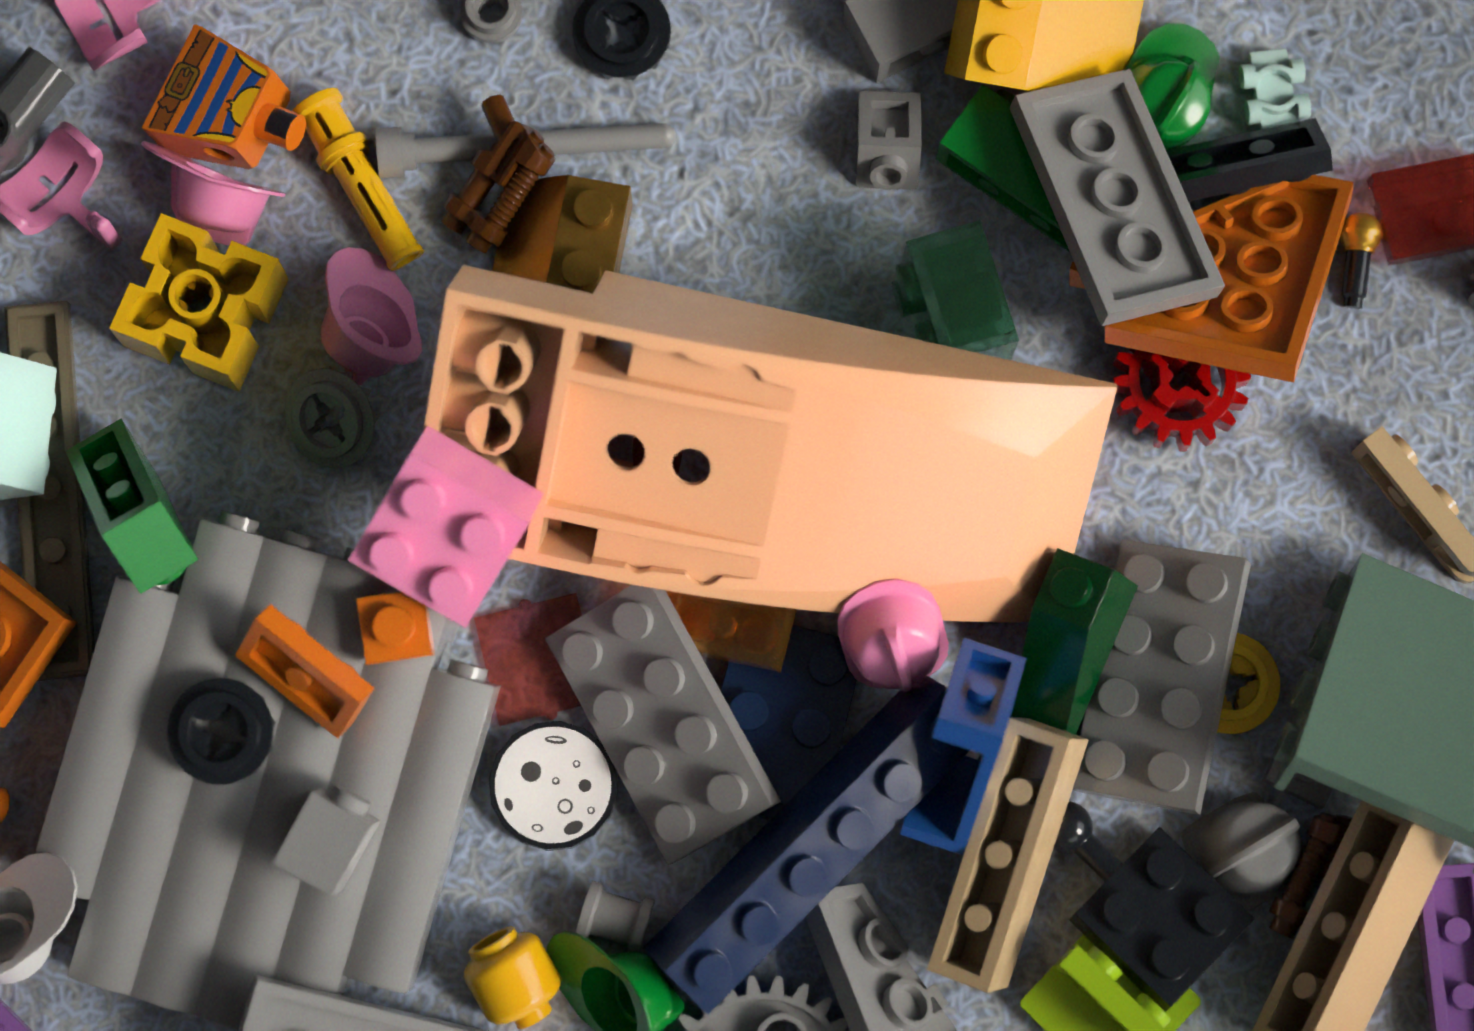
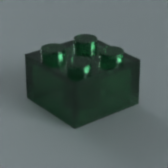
M974 221L906 241L902 261L896 265L898 280L892 281V289L901 317L904 318L911 315L913 317L916 339L1012 360L1019 338L981 221Z

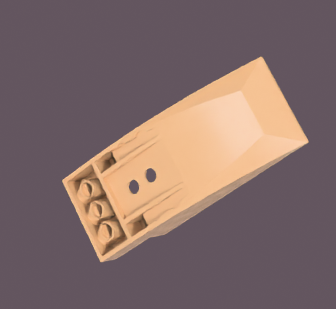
M463 265L446 290L424 430L427 425L544 493L529 525L508 559L642 587L751 604L829 613H840L845 601L856 591L869 584L881 580L901 579L918 583L931 592L940 608L943 621L1029 622L1033 604L1057 548L1072 554L1075 553L1117 384L605 270L592 294ZM619 434H630L637 437L645 448L644 460L639 465L633 466V462L609 457L607 452L609 440ZM683 449H697L707 456L710 462V473L705 479L698 482L682 480L672 467L673 457Z

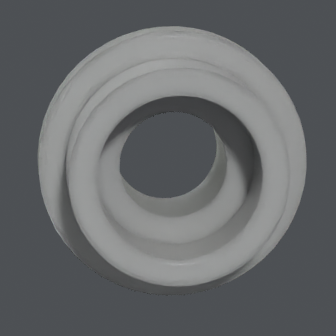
M462 0L460 15L464 28L473 38L481 42L498 43L510 38L518 30L522 21L523 13L520 0ZM488 5H497L503 10V15L496 22H486L480 17L482 9Z

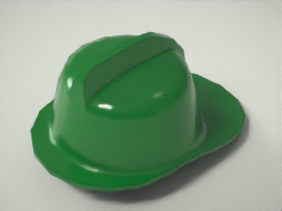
M1167 23L1151 30L1138 44L1124 69L1131 70L1166 150L1181 147L1200 133L1211 109V94L1220 61L1215 44L1202 31L1185 23Z
M569 931L553 935L547 945L546 951L561 977L560 991L578 1016L594 1031H663L667 1025L678 1019L684 1010L682 999L668 983L658 964L647 954L630 951L607 955L596 944L581 934Z

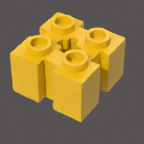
M161 213L140 258L150 272L146 286L144 288L134 283H129L109 329L124 347L169 365L176 351L181 352L180 357L194 375L240 392L259 349V345L251 334L250 328L254 319L270 324L289 278L278 258L232 240L224 255L220 253L208 231ZM205 295H209L212 301L204 310L199 312L191 310L189 306L194 299L203 303Z

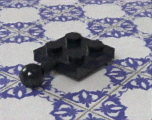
M1069 801L1053 849L1061 853L1074 852L1105 882L1071 916L1069 921L1094 946L1101 950L1140 991L1166 1012L1255 918L1161 827L1122 863L1092 834L1093 822L1088 811L1080 804Z

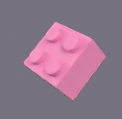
M427 425L348 561L466 628L529 525L544 493Z

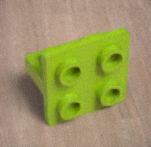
M1082 934L1021 998L1019 1004L1044 1031H1176L1199 1007L1201 1000L1189 988L1169 1010L1164 1012L1152 999L1140 991L1101 950Z

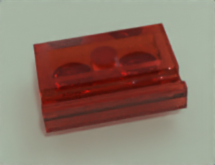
M1474 153L1372 173L1370 175L1367 185L1368 189L1372 190L1375 202L1373 207L1375 216L1382 226V244L1388 266L1474 249Z

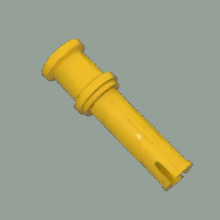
M331 87L318 91L297 104L292 111L303 115L306 119L305 131L319 153L316 162L320 169L326 171L327 174H335L357 211L360 220L364 223L386 260L388 269L396 271L422 256L425 251L418 244L394 203L392 196L388 193L368 159L369 141L364 132H356L340 105L343 97L338 88Z

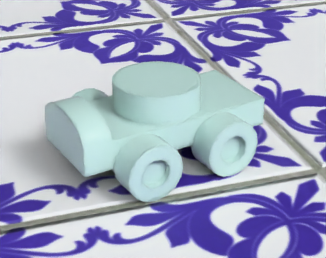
M1287 48L1250 52L1248 55L1249 64L1239 66L1241 89L1253 88V99L1245 100L1244 103L1247 125L1259 124V130L1298 122V119L1310 118L1311 101L1309 94L1294 95L1292 85L1305 82L1306 73L1303 59L1288 60Z

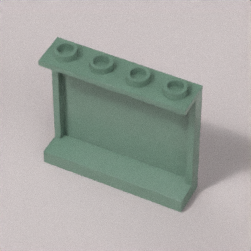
M1362 553L1348 575L1340 571L1337 572L1326 594L1323 606L1331 609L1332 613L1329 622L1322 620L1318 625L1307 651V656L1316 659L1312 673L1304 671L1291 698L1290 707L1299 710L1295 724L1288 722L1285 725L1274 749L1273 759L1282 762L1274 788L1284 791L1295 773L1298 772L1474 849V600Z

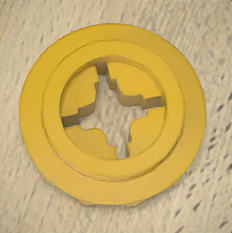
M1237 633L1229 672L1232 676L1242 675L1243 678L1253 676L1254 681L1247 682L1245 686L1236 691L1235 710L1232 709L1231 701L1227 702V698L1224 695L1217 733L1242 734L1259 726L1274 710L1280 694V675L1272 655L1255 639Z

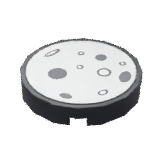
M563 721L534 723L512 735L496 754L489 776L491 805L502 826L523 844L545 851L573 849L594 837L610 819L618 795L616 769L601 741L585 728Z

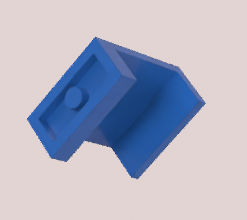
M963 637L932 738L980 754L978 760L964 756L905 816L900 835L924 842L933 847H939L961 855L964 854L1006 733L1026 662L1025 657Z

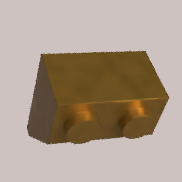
M572 175L539 178L538 181H535V186H532V190L528 192V196L524 198L525 201L521 203L518 212H515V216L507 224L508 227L505 229L508 231V234L501 245L496 248L492 268L493 272L593 294L605 270L616 273L620 272L633 207L631 186Z

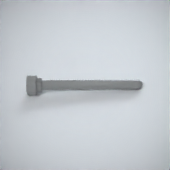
M666 123L538 131L543 136L544 143L553 151L554 155L668 148L676 139L674 128ZM401 127L376 128L379 177H405V171L417 170V164L472 160L478 150H490L493 143L496 142L494 134L415 139L414 132L402 133Z

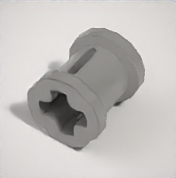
M592 881L581 911L576 933L581 934L585 938L589 935H594L626 945L628 952H640L655 900L645 897L641 902L603 891L602 883Z

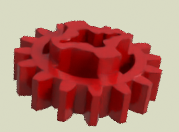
M1131 348L1128 349L1133 354L1118 352L1113 366L1126 373L1125 375L1113 378L1111 382L1117 384V393L1126 394V398L1116 409L1118 416L1134 413L1138 419L1131 432L1137 436L1147 428L1155 431L1153 447L1160 448L1168 436L1176 438L1179 452L1187 451L1194 435H1197L1199 441L1205 447L1211 445L1216 439L1213 425L1228 432L1237 422L1229 410L1242 411L1249 399L1244 394L1236 391V389L1248 384L1251 380L1250 373L1216 367L1221 381L1219 396L1218 392L1220 390L1211 383V365ZM1141 367L1144 369L1143 373L1151 379L1152 395L1147 401L1140 387L1139 374ZM1185 371L1192 378L1189 385L1182 387L1179 391L1173 389L1169 384L1173 376L1176 377ZM1168 412H1189L1197 419L1186 421L1174 420L1165 416Z

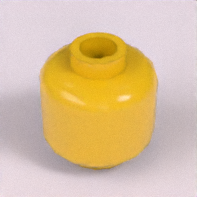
M509 926L488 935L469 949L468 954L471 960L465 967L463 978L483 1015L489 1022L496 1025L515 1022L518 1029H524L536 1024L551 1013L552 1007L548 1001L558 992L561 977L536 934L527 931L517 933L513 926Z

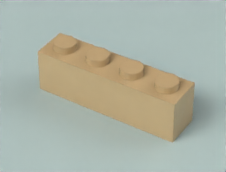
M1009 718L1006 733L974 822L927 967L928 971L986 993L1008 988L1089 739L1028 718Z
M1361 800L1252 1031H1365L1454 840Z

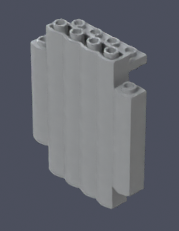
M221 511L218 522L201 519L193 545L198 561L187 567L180 592L172 590L175 580L165 585H155L140 594L129 577L115 578L35 854L47 852L63 858L74 871L77 885L76 897L89 900L67 977L96 988L130 995L160 1007L193 1014L206 1020L238 1029L254 975L341 996L344 995L348 978L404 994L414 987L501 685L485 681L488 669L466 662L450 659L447 670L439 668L446 642H454L459 624L430 607L428 608L435 656L366 665L357 598L402 591L348 561L354 548L347 547L344 558L319 552L322 539L284 529L281 540L257 534L260 521ZM270 604L290 620L300 624L307 634L342 662L352 666L359 676L375 688L354 723L339 739L334 737L235 656L254 619ZM212 678H229L243 681L265 697L271 716L276 722L272 742L273 751L267 756L258 771L242 781L227 785L207 784L188 775L175 761L167 738L168 719L178 698L191 686ZM231 705L228 712H225L221 720H197L198 724L206 726V730L214 735L212 746L215 749L211 756L212 758H214L215 752L220 750L225 742L247 741V738L240 736V732L231 727L233 716L230 714L233 705ZM335 785H340L368 800L371 805L367 813L381 821L343 891L329 896L272 863L311 792L322 788L332 792Z

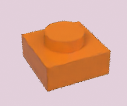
M404 592L357 598L366 665L435 656L428 606Z

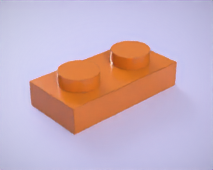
M272 604L254 619L235 654L239 660L337 739L354 723L375 689L359 676L352 666L338 659L307 634L300 624L290 620Z

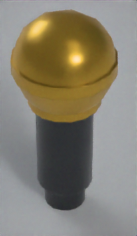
M1354 213L1347 217L1340 235V240L1344 247L1343 251L1346 252L1342 286L1343 307L1362 309L1363 299L1367 296L1371 255L1375 253V249L1379 246L1383 237L1380 222L1376 217L1368 213Z

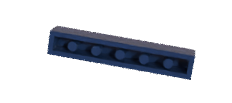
M926 676L922 681L913 684L911 691L904 693L900 690L643 947L663 971L707 1015L970 751L969 749L932 738L947 691L945 685Z

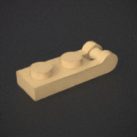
M1381 426L1365 438L1351 454L1449 575L1463 584L1473 583L1474 537L1456 517L1459 514V509L1455 501L1440 485L1433 484L1431 486L1416 468L1418 459L1410 445L1399 435L1394 434L1390 436L1385 428Z

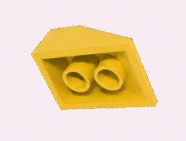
M958 0L944 74L969 81L1034 91L1122 71L1133 55L1144 0Z

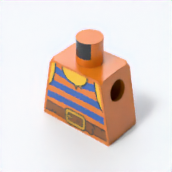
M194 24L142 129L157 145L185 157L252 169L258 165L269 143L289 151L296 149L303 139L306 119L303 115L286 109L290 102L291 91L273 70L207 29Z

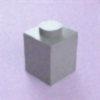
M335 785L332 792L324 788L313 791L309 795L272 864L327 895L333 896L343 891L381 820L367 813L371 805L368 800L345 787Z

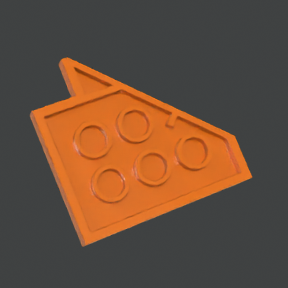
M1312 175L1308 179L1299 182L1282 181L1250 188L1242 194L1231 195L1193 211L1225 284L1219 296L1106 325L1104 343L1294 383L1352 200L1354 182ZM1072 262L1069 269V286L1085 289L1077 267Z

